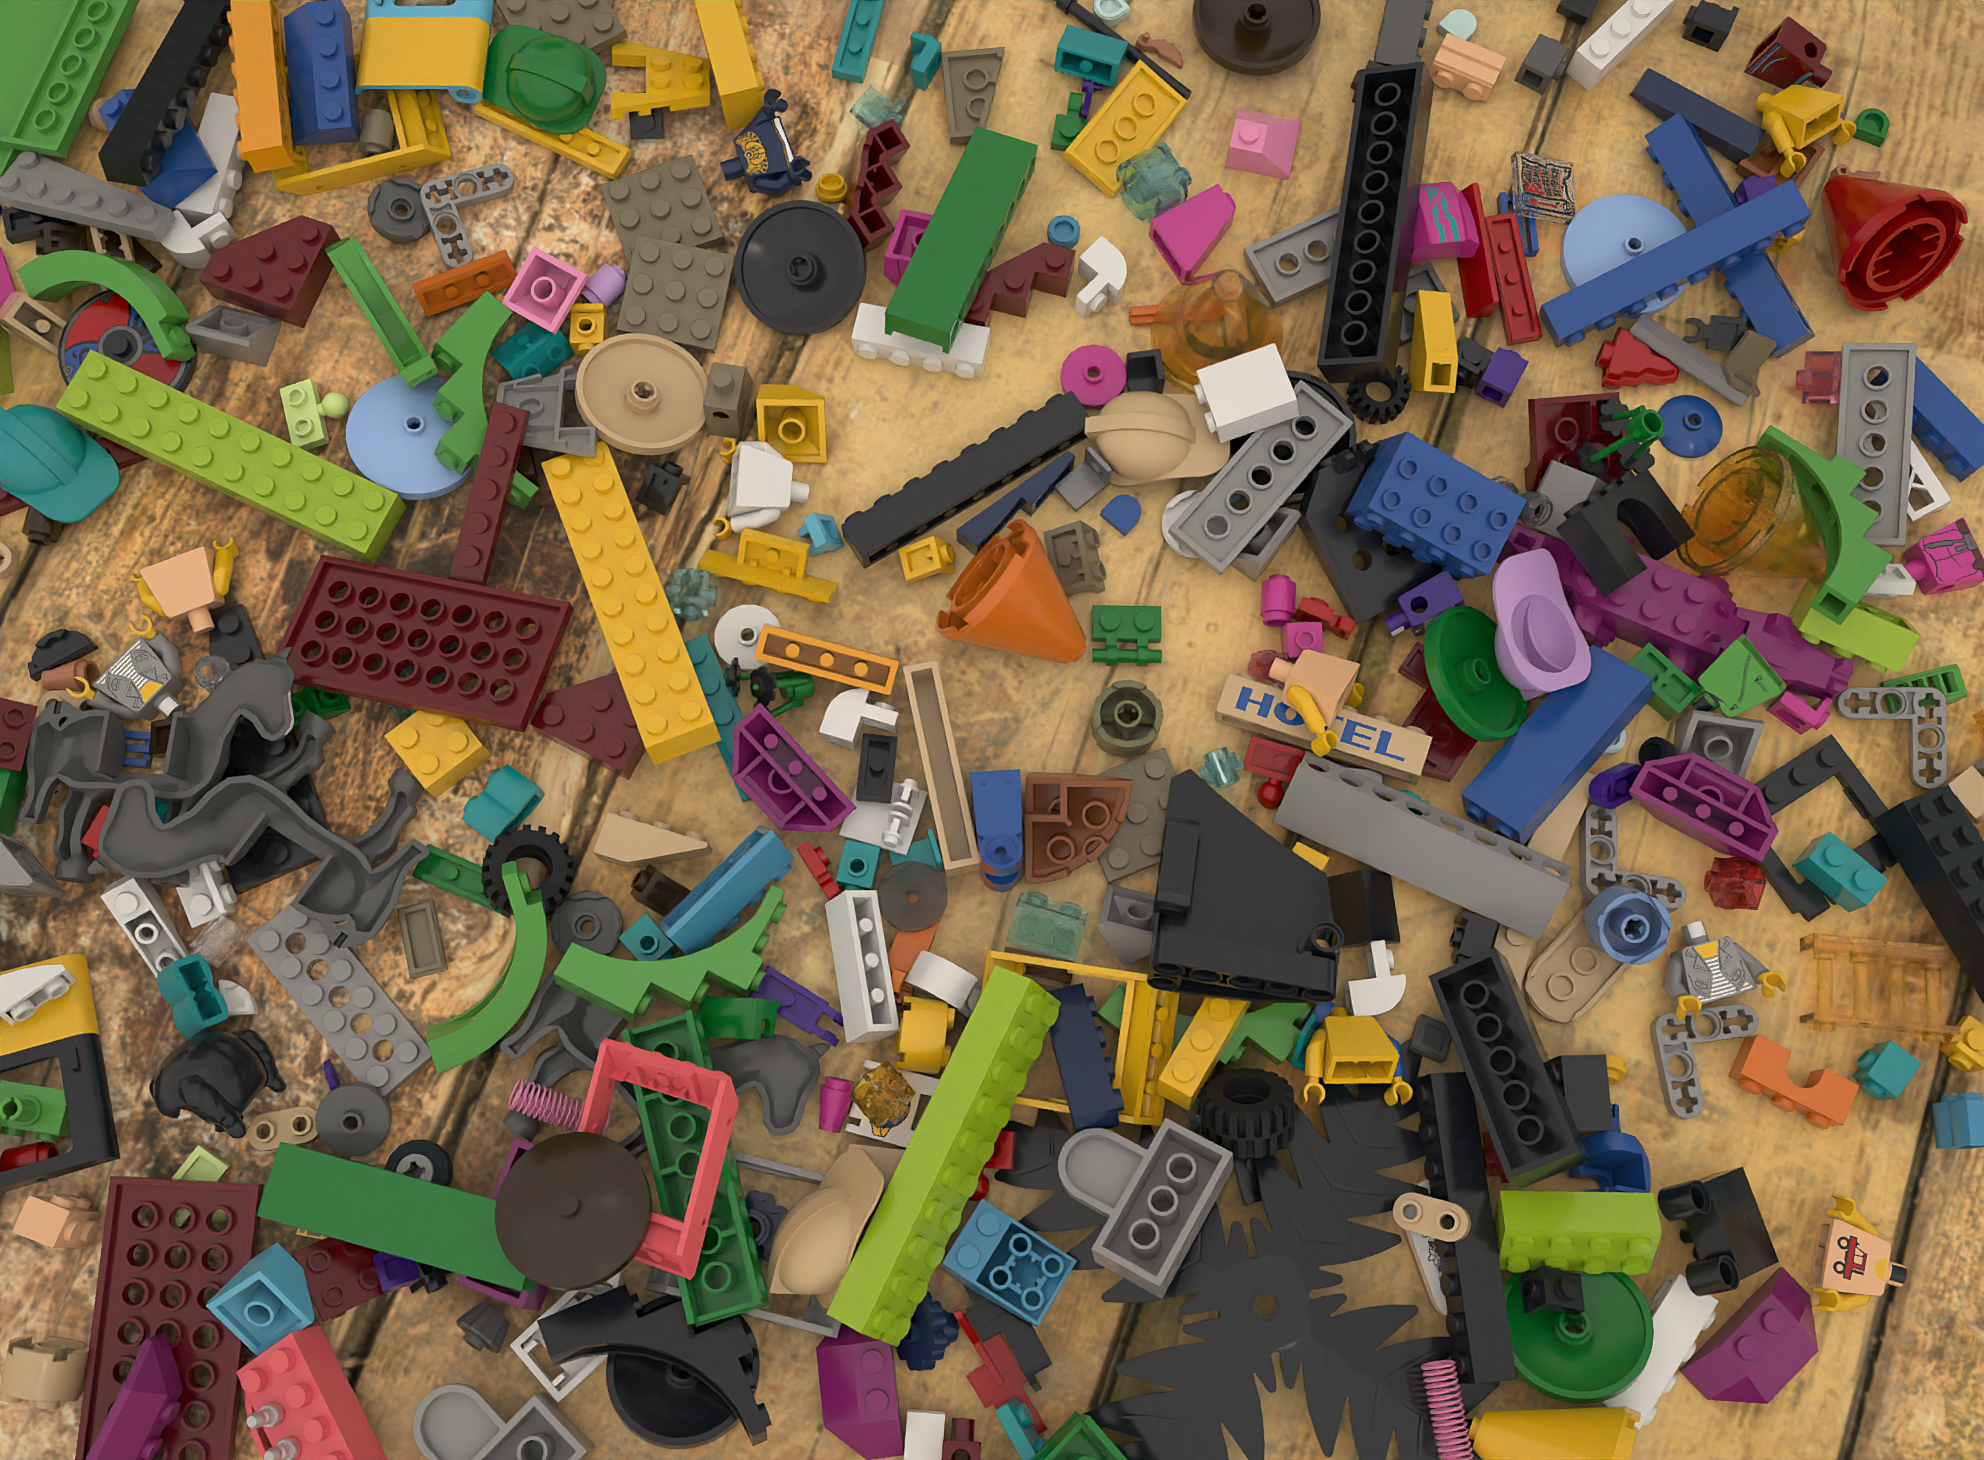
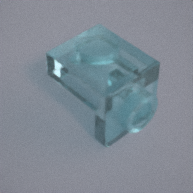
M870 85L849 112L869 129L893 118L898 125L904 117L899 112L906 102L900 98L894 105Z

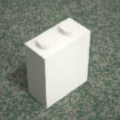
M1275 343L1196 370L1199 384L1193 385L1199 404L1206 403L1209 412L1204 413L1208 429L1210 433L1217 432L1220 443L1299 416L1297 398Z

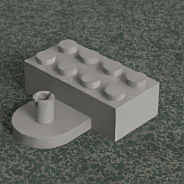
M1167 1118L1163 1121L1148 1150L1113 1131L1103 1128H1090L1073 1135L1064 1144L1058 1159V1172L1066 1192L1079 1203L1109 1218L1091 1249L1095 1262L1161 1299L1165 1295L1234 1168L1232 1152Z
M462 1383L449 1384L430 1392L419 1404L413 1420V1435L416 1445L428 1460H584L595 1448L593 1443L545 1392L535 1394L508 1421L486 1396L475 1387Z

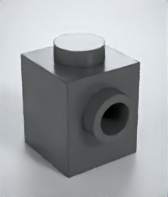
M1539 34L1522 62L1514 81L1543 95L1551 80L1558 81L1568 63L1563 61L1569 48L1560 44L1556 39Z

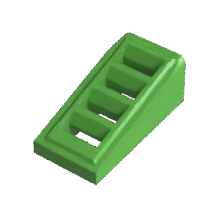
M1957 664L1880 683L1881 687H1913L1912 684L1915 683L1917 687H1929L1927 681L1931 680L1933 688L1941 691L1945 696L1946 704L1956 703L1967 697V690ZM1885 694L1884 698L1889 713H1895L1900 706L1899 699L1893 694ZM1926 694L1925 699L1918 701L1919 707H1925V709L1936 707V701L1930 700L1929 694Z

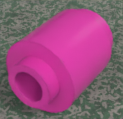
M1275 574L1262 582L1260 616L1263 617V624L1266 626L1282 627L1286 623H1291V619L1295 616L1296 583L1291 581L1289 576Z

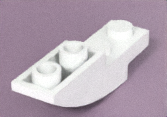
M62 964L25 968L0 975V1017L11 1026L16 1022L24 1021L30 1018L38 1007L50 999H56L64 995L77 980Z

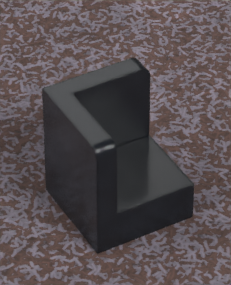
M1160 349L1127 353L1125 369L1128 392L1150 391L1163 394L1165 374Z

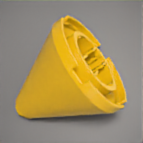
M1626 1406L1484 1411L1482 1418L1474 1415L1468 1434L1470 1435L1469 1439L1474 1440L1472 1449L1482 1460H1630L1637 1436V1431L1632 1429L1635 1422H1640L1641 1413Z

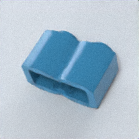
M1958 1093V1095L1941 1096V1103L1932 1104L1936 1149H1976L1984 1147V1100L1982 1093Z

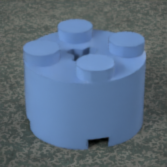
M1629 885L1609 887L1595 896L1584 910L1585 927L1589 939L1599 950L1617 961L1641 965L1654 960L1665 950L1668 943L1666 942L1669 930L1671 931L1670 915L1658 899ZM1626 923H1627V925L1629 926V928L1626 929V930H1624V928L1626 927Z

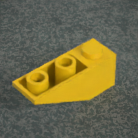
M1417 290L1408 384L1411 383L1410 392L1432 394L1455 393L1458 353L1450 293Z

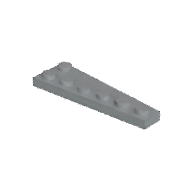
M23 151L5 174L0 177V205L157 242H159L176 219L171 209L32 151Z

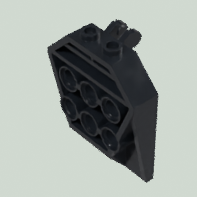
M1365 439L1349 447V450L1346 449L1338 453V455L1335 454L1320 461L1319 466L1321 469L1310 474L1299 508L1301 517L1298 525L1351 619L1357 621L1355 625L1397 605L1398 597L1438 575L1442 570V567L1433 562L1426 564L1415 559L1412 556L1413 551L1403 545L1401 548L1393 546V552L1391 555H1388L1383 550L1384 540L1382 538L1384 535L1375 529L1367 531L1353 523L1354 518L1345 513L1371 461L1375 459V454L1382 440L1370 444ZM1337 516H1341L1346 521L1344 533L1338 531L1335 526ZM1355 553H1359L1363 557L1364 566L1361 570L1357 569L1353 564Z

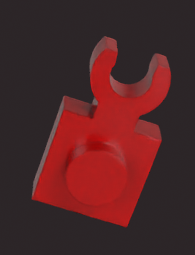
M1304 596L1293 618L1299 622H1322L1323 632L1329 630L1336 636L1348 640L1357 622L1349 617L1335 614V610L1329 608V605L1319 598L1311 597L1308 599Z
M809 841L796 848L827 899L830 901L841 894L840 889L826 869L831 863L822 848L819 846L814 849Z

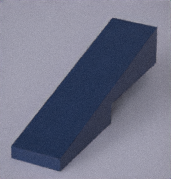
M1650 68L1643 73L1629 94L1663 121H1667L1678 112L1689 118L1702 140L1736 165L1752 154L1766 130Z
M1067 451L956 529L957 542L976 555L995 534L1000 533L1020 509L1031 517L1055 490V485L1074 469L1075 456Z

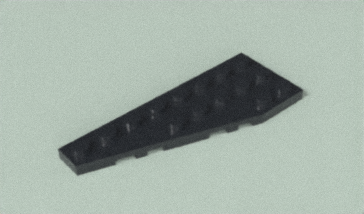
M242 603L211 616L215 628L209 631L210 693L227 673L235 670L242 664L256 659L266 660L247 608ZM242 716L231 740L229 766L220 781L225 780L227 777L260 775L286 762L299 745L294 731L289 732L280 741H270L261 737L252 721ZM308 774L291 786L287 794L311 819L332 832L311 775ZM268 826L251 849L237 863L232 866L225 865L234 892L242 894L321 859Z

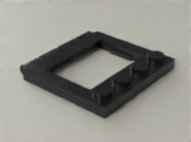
M1832 734L1755 783L1760 788L1772 816L1832 776H1835L1844 788L1843 792L1863 819H1867L1877 832L1876 835L1853 849V851L1881 874L1886 871L1885 866L1891 868L1899 863L1873 821L1874 818L1888 811V808ZM1771 846L1761 863L1755 862L1792 914L1799 912L1806 921L1810 922L1830 908L1828 901L1833 905L1837 904L1809 879L1799 885Z

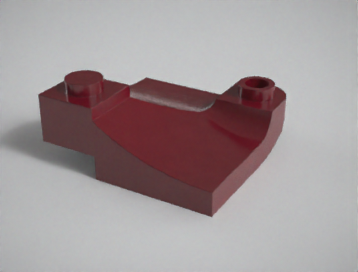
M1619 392L1528 399L1530 461L1528 466L1524 468L1525 488L1528 495L1535 496L1540 478L1543 479L1551 460L1584 472L1579 466V456L1577 454V450L1581 448L1582 443L1589 442L1595 450L1601 451L1626 436V431H1622L1618 436L1613 437L1609 434V431L1604 432L1599 428V418L1601 416L1599 407L1606 404L1610 397L1615 396L1620 399ZM1617 450L1602 459L1606 464L1607 473L1601 475L1599 479L1607 484L1617 481L1630 472L1621 468L1619 464L1621 457L1618 456Z

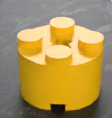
M903 996L901 1004L908 1006L907 1010L898 1015L900 1030L896 1032L894 1054H900L901 1058L900 1061L893 1062V1068L938 1074L940 1068L946 1067L950 1060L951 1046L945 1045L946 1032L953 1030L955 1008H948V1003L941 1000Z

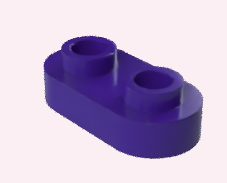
M1622 762L1599 773L1589 785V795L1592 803L1597 807L1614 809L1634 799L1628 791L1642 767L1638 764Z

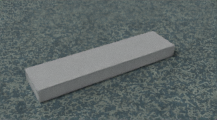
M1642 314L1629 332L1637 340L1647 344L1652 350L1737 406L1742 407L1749 398L1750 394L1729 385L1721 364L1645 314ZM1737 378L1740 382H1742L1743 384L1747 385L1744 381H1742L1741 379Z

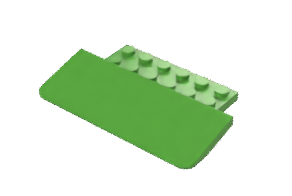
M0 0V177L5 174L23 151H32L38 154L61 158L66 157L140 0Z

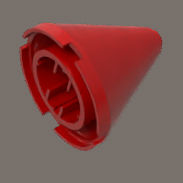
M1839 175L1830 179L1825 184L1821 193L1837 286L1841 295L1856 309L1868 312L1888 309L1886 302L1901 297L1906 302L1932 284L1945 271L1964 241L1959 231L1961 223H1968L1967 212L1964 206L1946 191L1850 175Z

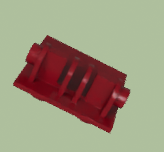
M0 698V768L21 772L38 706Z
M327 1237L293 1253L295 1260L303 1267L308 1290L322 1322L329 1319L335 1320L345 1315L346 1311L383 1294L373 1261V1255L379 1253L378 1250Z

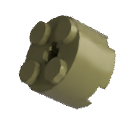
M1133 680L1112 683L1110 687L1105 689L1096 698L1092 713V734L1097 745L1103 751L1122 758L1138 756L1148 751L1156 741L1163 719L1161 701L1159 698H1156L1152 691L1147 689L1144 683ZM1124 714L1130 715V720H1133L1131 724L1123 723L1121 719Z

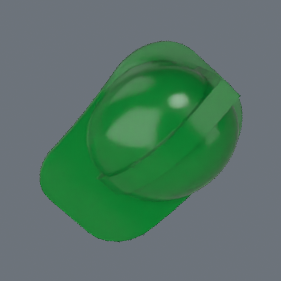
M511 25L500 30L489 46L483 98L544 131L561 135L572 134L582 130L590 122L605 89L607 76L600 58L583 44L522 25Z

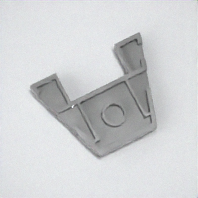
M573 365L560 368V373L542 378L539 373L498 384L496 402L531 412L523 445L593 458L596 457L598 436L596 427L563 428L566 391L575 390L578 369L574 370Z

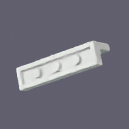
M1871 403L1865 407L1874 420L1885 416V408L1879 403ZM1873 436L1866 438L1863 441L1864 449L1870 453L1880 452L1875 450L1871 444ZM1911 439L1908 497L1911 488L1917 489L1928 504L1926 507L1915 512L1908 501L1907 517L1913 523L1931 512L1936 513L1947 507L1951 499Z

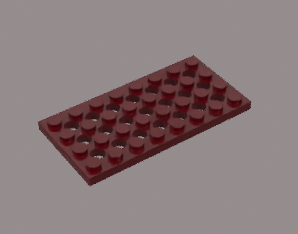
M321 555L277 652L287 647H292L291 653L287 657V664L294 672V685L525 733L574 608L570 602ZM345 587L348 588L347 593L343 597L334 599L337 591ZM375 593L379 594L378 599L374 603L364 605L367 597ZM406 599L410 600L409 605L405 609L395 611L398 603ZM437 605L441 606L440 611L435 616L426 617L429 609ZM472 612V616L468 621L457 623L460 615ZM335 617L331 626L321 629V624L324 620ZM497 618H504L499 628L488 629L491 621ZM366 623L362 632L351 635V631L355 626ZM529 624L536 625L535 630L531 634L526 636L520 635L523 627ZM392 629L397 630L392 639L382 641V637L386 632ZM423 635L428 636L424 645L413 647L416 639ZM459 642V647L456 651L450 654L444 653L447 645ZM321 647V651L316 657L307 659L310 650ZM491 648V653L487 658L476 660V655L479 651ZM352 653L349 662L344 665H338V660L341 656ZM517 654L523 655V659L518 665L513 667L507 666L511 657ZM383 659V664L378 670L369 671L371 663ZM415 666L414 672L410 676L400 678V673L403 669ZM446 672V677L441 683L431 684L432 678L435 675ZM478 679V684L474 689L463 691V686L467 681ZM504 685L511 686L506 696L501 698L495 697V692L498 688Z
M110 1176L75 1460L86 1459L124 1383L119 1374L121 1363L129 1361L133 1364L145 1338L161 1334L162 1328L167 1323L172 1324L178 1333L175 1343L170 1346L183 1391L178 1399L180 1408L176 1416L169 1424L165 1425L159 1437L162 1439L161 1446L164 1452L162 1460H186L185 1449L189 1444L199 1447L201 1450V1460H233L241 1395V1382L236 1372L244 1367L246 1345L206 1307L203 1301V1294L208 1287H213L219 1291L251 1259L256 1257L260 1217L256 1216L263 1195L264 1184ZM145 1205L149 1206L154 1212V1220L148 1227L141 1225L138 1220V1213ZM182 1207L186 1208L191 1214V1222L186 1229L179 1228L175 1222V1215ZM217 1210H223L228 1215V1225L223 1231L216 1230L212 1225V1217ZM139 1244L145 1245L149 1250V1259L144 1265L137 1264L133 1257L134 1249ZM176 1246L182 1247L187 1254L186 1262L180 1268L174 1266L170 1259L171 1252ZM213 1248L219 1249L224 1255L223 1265L218 1270L211 1268L207 1261L208 1254ZM135 1282L141 1284L145 1291L144 1299L139 1304L133 1303L129 1298V1289ZM171 1285L178 1286L182 1292L181 1302L177 1306L170 1305L166 1300V1291ZM129 1321L136 1323L140 1329V1336L135 1343L129 1342L124 1336V1328ZM203 1326L211 1327L215 1333L214 1343L210 1347L203 1346L199 1341L198 1334ZM198 1365H204L210 1371L211 1378L206 1386L197 1384L194 1379V1371ZM194 1404H198L205 1409L206 1419L202 1425H195L190 1420L189 1412Z

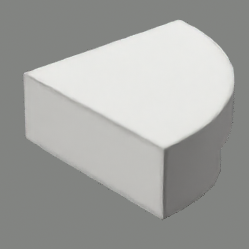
M219 980L218 991L226 1002L228 1017L258 1015L256 1001L245 987L228 980Z

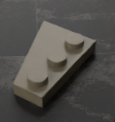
M1005 47L941 52L950 144L969 143L976 127L986 129L1005 54Z

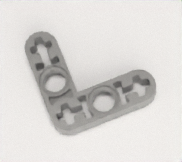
M500 163L487 165L426 182L421 187L422 207L442 261L448 270L473 262L472 249L457 210L509 195L513 191L514 176L511 169L506 165ZM495 175H499L501 179H505L503 186H499L497 182H493ZM481 178H484V184L487 185V191L482 190V182L480 180ZM463 182H471L477 187V191L471 196H465L458 191V187ZM450 186L453 189L454 200H451V195L448 193V187ZM431 192H436L438 196H441L440 203H435L433 199H430ZM443 220H450L455 223L456 230L446 235L442 234L437 229V226ZM455 242L459 254L465 255L463 256L462 263H457L456 259H451L453 258L451 244Z
M1854 687L1838 694L1835 700V708L1838 714L1846 719L1909 720L1910 780L1914 785L1922 789L1937 788L1943 784L1947 775L1946 699L1941 691L1930 687ZM1869 693H1874L1871 703L1874 714H1869L1871 706L1858 707L1855 709V713H1851L1850 707L1844 706V700L1850 699L1851 694H1855V699L1858 701L1871 700ZM1885 694H1893L1899 699L1900 706L1895 713H1886L1881 708L1880 701ZM1926 694H1929L1930 700L1936 701V707L1929 709V719L1937 718V724L1931 722L1918 724V718H1926L1925 707H1919L1918 701L1925 699ZM1924 728L1933 730L1937 735V743L1929 749L1922 747L1918 742V734ZM1918 753H1937V759H1929L1930 769L1937 772L1936 777L1930 778L1929 783H1926L1925 777H1919V770L1926 768V758L1918 759Z
M1591 804L1583 812L1580 818L1579 886L1584 898L1591 902L1600 893L1598 892V887L1592 885L1595 879H1599V885L1605 886V889L1611 887L1615 882H1617L1615 886L1625 885L1627 882L1634 883L1641 891L1649 895L1656 894L1653 897L1665 906L1668 913L1676 911L1686 902V889L1676 879L1617 870V816L1614 809H1606ZM1595 813L1599 814L1600 820L1605 821L1599 827V835H1593L1598 831V820L1592 818ZM1592 844L1602 846L1607 854L1606 860L1594 858L1590 852V846ZM1667 889L1668 895L1674 897V900L1668 902L1667 896L1659 894Z
M1734 1004L1701 1009L1699 1016L1708 1017L1713 1024V1030L1709 1036H1704L1697 1031L1695 1027L1696 1019L1690 1011L1686 1013V1021L1678 1020L1675 1016L1676 1012L1659 1016L1652 1021L1650 1035L1667 1111L1673 1117L1681 1120L1697 1117L1704 1107L1692 1044L1736 1039L1753 1034L1759 1025V1018L1752 1007L1746 1004ZM1737 1012L1739 1017H1745L1747 1020V1024L1741 1027L1739 1025L1723 1027L1722 1021L1736 1017ZM1668 1021V1025L1671 1027L1685 1024L1686 1031L1671 1035L1670 1040L1668 1034H1662L1661 1028L1666 1026ZM1672 1056L1681 1058L1685 1063V1072L1680 1077L1672 1075L1668 1069V1061ZM1688 1080L1689 1086L1682 1087L1684 1098L1691 1099L1692 1106H1688L1685 1111L1684 1107L1677 1106V1100L1682 1098L1681 1087L1673 1089L1672 1083H1681Z

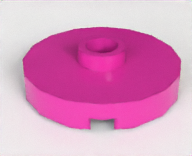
M1095 344L1081 346L1071 352L1063 362L1060 374L1063 393L1066 394L1072 390L1084 409L1088 410L1089 408L1102 409L1110 400L1121 395L1124 392L1127 377L1125 365L1118 354L1105 346ZM1096 372L1099 374V377L1091 378L1088 376V373Z

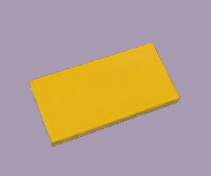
M1139 59L1066 149L1062 157L1108 197L1112 198L1188 101Z

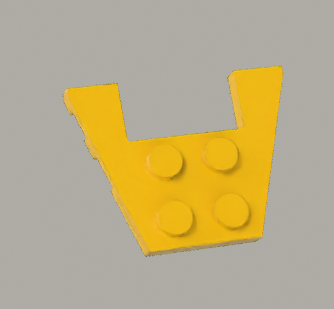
M623 40L612 45V66L646 67V93L611 92V120L624 119V113L638 111L639 116L651 115V109L669 106L670 112L710 106L709 59Z

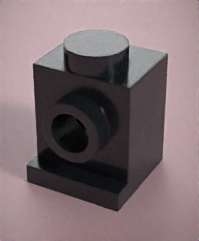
M1701 0L1697 7L1691 5L1682 24L1687 25L1682 38L1718 52L1729 35L1740 8L1733 6L1730 11L1720 7L1718 4L1709 3Z
M1465 910L1455 916L1454 923L1459 924L1460 927L1455 926L1449 941V947L1453 948L1451 958L1454 965L1491 949L1498 924L1497 921Z

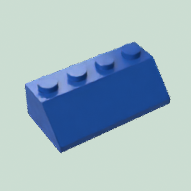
M341 0L307 2L284 17L295 146L359 141L360 120L358 96L355 94L356 73L351 16Z
M122 89L98 109L109 132L112 131L135 89ZM187 115L184 119L183 128L180 131L178 130L172 141L171 150L166 152L160 163L159 172L153 176L148 187L138 186L140 192L152 201L171 210L218 172Z

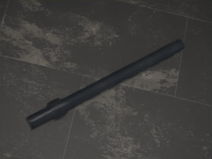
M1054 0L1057 8L1065 14H1072L1093 32L1128 42L1077 2L1078 0ZM1128 44L1126 57L1136 64L1140 59L1184 99L1187 100L1192 93L1190 89L1132 44Z

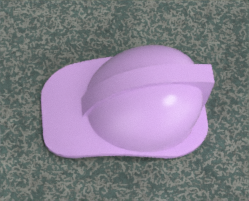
M1536 549L1504 559L1496 570L1492 587L1495 612L1498 620L1494 647L1497 664L1501 673L1511 685L1520 690L1524 701L1583 682L1590 673L1591 655L1588 644L1566 601L1553 556L1546 549Z

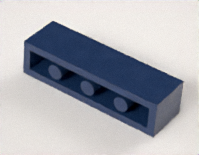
M1083 983L1046 991L1061 1002L1057 1020L1050 1026L1048 1032L1075 1134L1090 1128L1110 1129L1120 1126L1118 1112L1124 1110V1104L1120 1089H1112L1110 1079L1115 1078L1111 1057L1104 1058L1101 1048L1106 1047V1041L1102 1026L1095 1027L1093 1018L1098 1017L1093 995L1086 996Z

